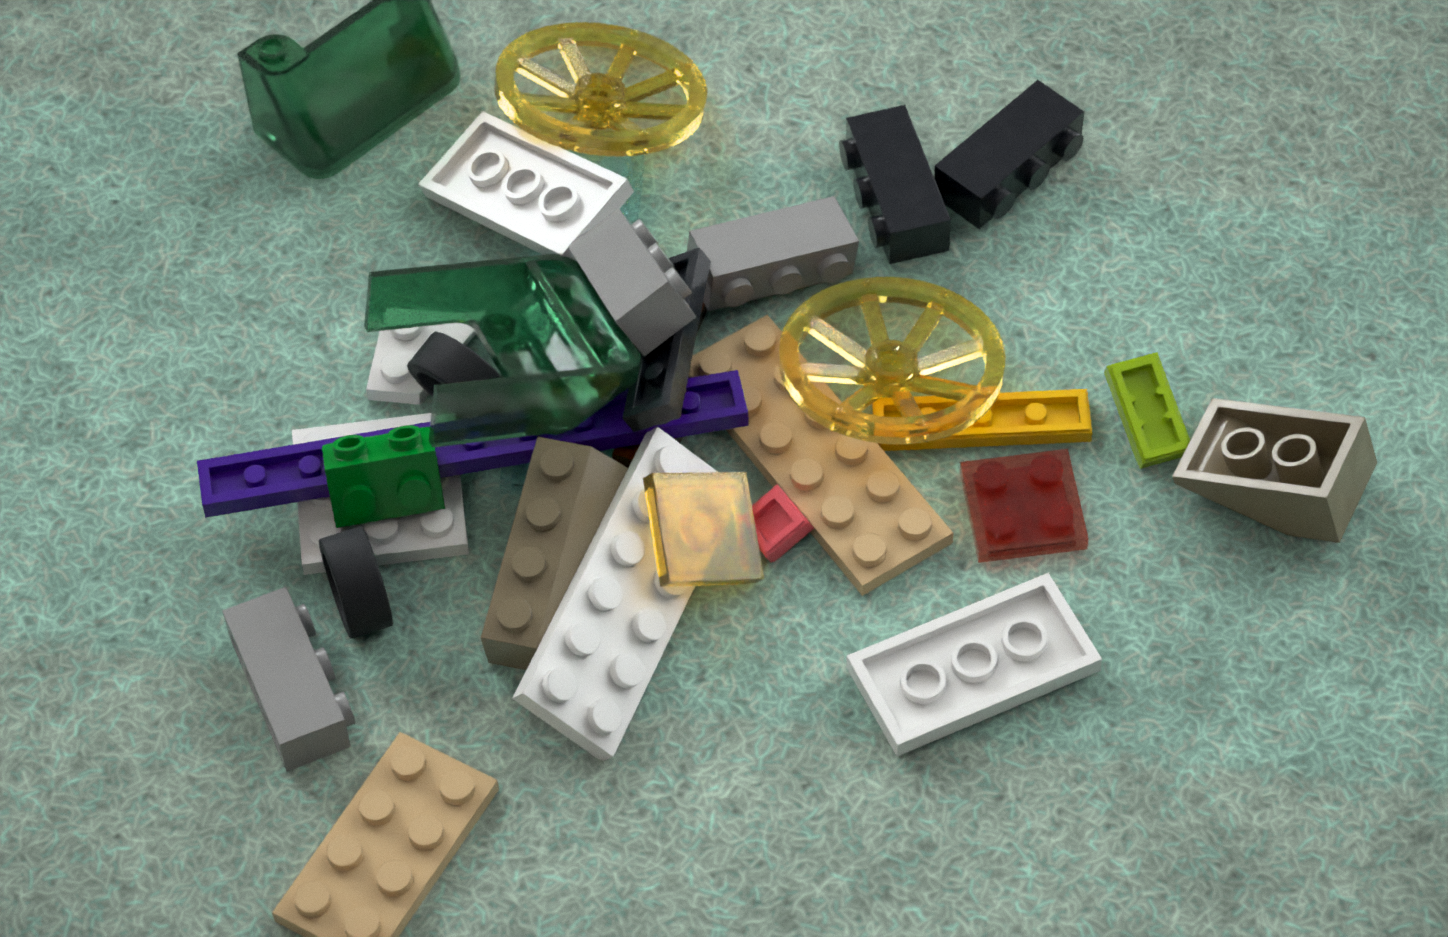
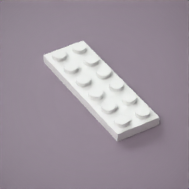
M659 427L647 432L512 699L597 759L605 761L612 758L742 489Z

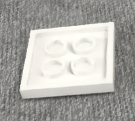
M453 410L296 429L292 430L293 444L454 418ZM461 475L440 478L445 509L339 528L335 527L330 497L297 502L301 560L304 575L326 572L319 548V539L359 526L363 527L369 539L378 566L469 554Z

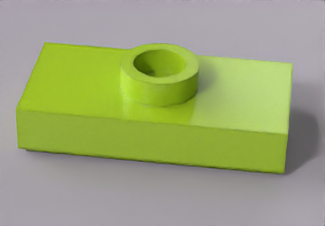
M1158 352L1106 366L1104 375L1139 468L1142 469L1182 458L1190 438Z

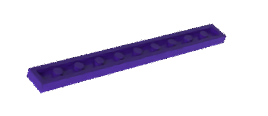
M734 370L688 378L681 417L637 432H633L622 419L628 388L418 423L412 426L418 428L431 427L440 478L530 463L537 437L591 446L598 451L641 444L645 434L656 427H659L672 438H679L749 426V417L739 372ZM394 428L353 435H360L363 437L376 436L381 434H387ZM340 437L198 460L197 468L205 518L330 497L322 446L333 443Z

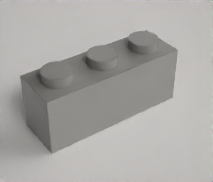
M832 196L689 231L687 251L700 247L711 261L703 302L707 310L712 311L728 306L737 307L748 301L776 294L785 295L796 289L824 282L833 283L839 281L845 276L853 274L859 240L836 198Z
M618 208L573 242L568 248L615 322L645 357L696 318L685 301V298L692 294V291L677 273L675 266L660 248L658 241L639 218L631 224Z
M287 587L223 610L230 640L286 772L351 747L347 726L355 724V719L344 692L342 691L334 695L328 681L335 679V674L324 647L314 650L309 640V637L316 635L305 604L295 607Z

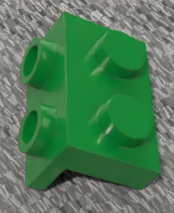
M412 425L396 427L387 434L376 436L347 435L338 438L333 443L322 446L325 474L336 528L445 509L431 427L418 428Z

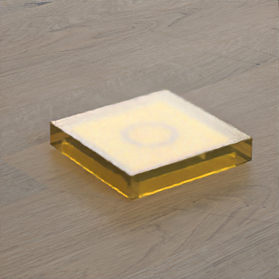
M746 472L651 473L643 478L660 587L752 584L764 579Z

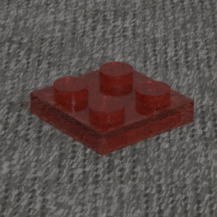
M1068 449L960 462L959 473L978 563L1088 549L1089 538Z

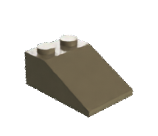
M1212 398L1172 477L1176 485L1286 535L1340 543L1377 465V459L1365 417Z

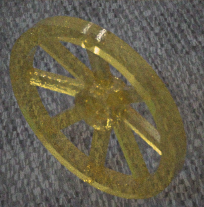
M570 22L541 27L527 32L509 43L500 54L496 63L494 79L495 97L508 118L532 136L551 145L574 152L613 157L637 156L659 152L675 146L691 136L700 126L705 113L707 85L697 65L682 51L666 41L624 26L595 22ZM577 46L616 49L618 52L606 74L590 73ZM559 49L576 86L530 59L544 52ZM635 55L645 58L666 70V72L629 87H625L622 82ZM518 72L559 96L521 93L514 81V75ZM678 85H681L687 98L686 105L638 102ZM542 111L576 115L565 123ZM628 118L668 121L642 129ZM608 128H612V129L615 130V131H602V130L608 129Z
M869 277L846 281L826 288L804 301L792 313L780 337L779 372L782 383L795 404L810 418L832 431L867 442L916 444L938 440L958 433L973 425L991 409L1001 392L1004 381L1005 347L1001 335L990 318L963 296L944 287L921 280L901 277ZM879 303H899L925 308L903 342L889 340ZM861 305L872 346L868 350L864 349L823 320L844 309ZM942 316L958 324L973 338V340L918 358V352ZM809 333L856 366L800 362L799 350L801 344ZM981 356L984 359L985 371L977 386L926 376ZM811 381L864 386L839 404L824 395ZM910 392L957 400L959 402L943 410L923 415ZM879 398H891L902 417L877 416L866 414L862 411Z

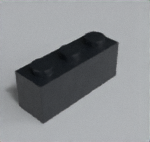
M1040 80L1035 81L935 165L934 179L944 204L978 229L983 227L993 217L996 219L1002 218L1008 213L1015 199L1027 188L1034 190L1039 187L1054 165L1061 159L1068 161L1077 154L1084 140L1082 135L1084 111Z
M906 105L847 117L846 139L839 141L840 156L845 170L854 169L857 177L853 180V186L859 208L868 207L871 217L868 218V228L874 247L883 246L889 264L949 251L951 219Z

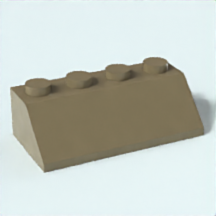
M537 437L480 637L488 663L527 670L628 470L627 467L591 446Z

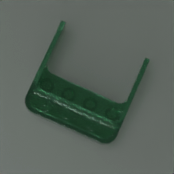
M544 254L369 272L364 327L367 332L451 323L466 324L474 329L503 377L434 385L429 443L432 448L540 434H563L579 426L632 386L638 379L639 352L615 322L579 263L567 256Z

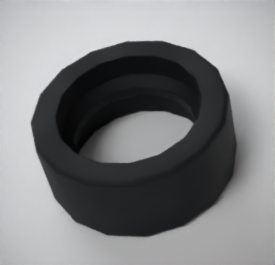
M433 332L407 364L410 374L417 383L448 410H453V413L459 417L502 410L513 396L508 383L488 362L458 340L444 333Z
M355 527L319 539V548L329 585L349 638H357L393 626L392 612L384 582L363 527Z

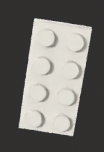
M483 111L418 184L427 198L568 268L576 260L568 246L615 210L620 209L634 193L627 178Z
M1049 573L846 656V668L896 756L905 754L1101 671L1102 658Z

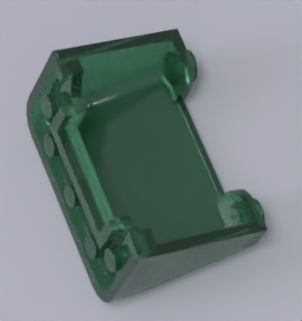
M372 0L304 48L286 35L272 34L257 39L237 53L254 133L302 174L315 179L329 178L338 174L453 92L461 79L457 56L432 0Z

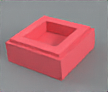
M778 484L736 519L738 524L771 563L783 556L814 529L812 524Z

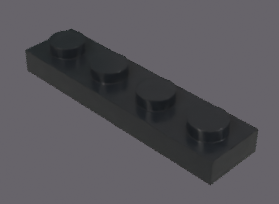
M700 247L669 258L675 266L677 273L692 291V294L686 297L685 301L696 318L645 357L638 349L636 350L622 417L633 432L662 425L681 417L711 263Z

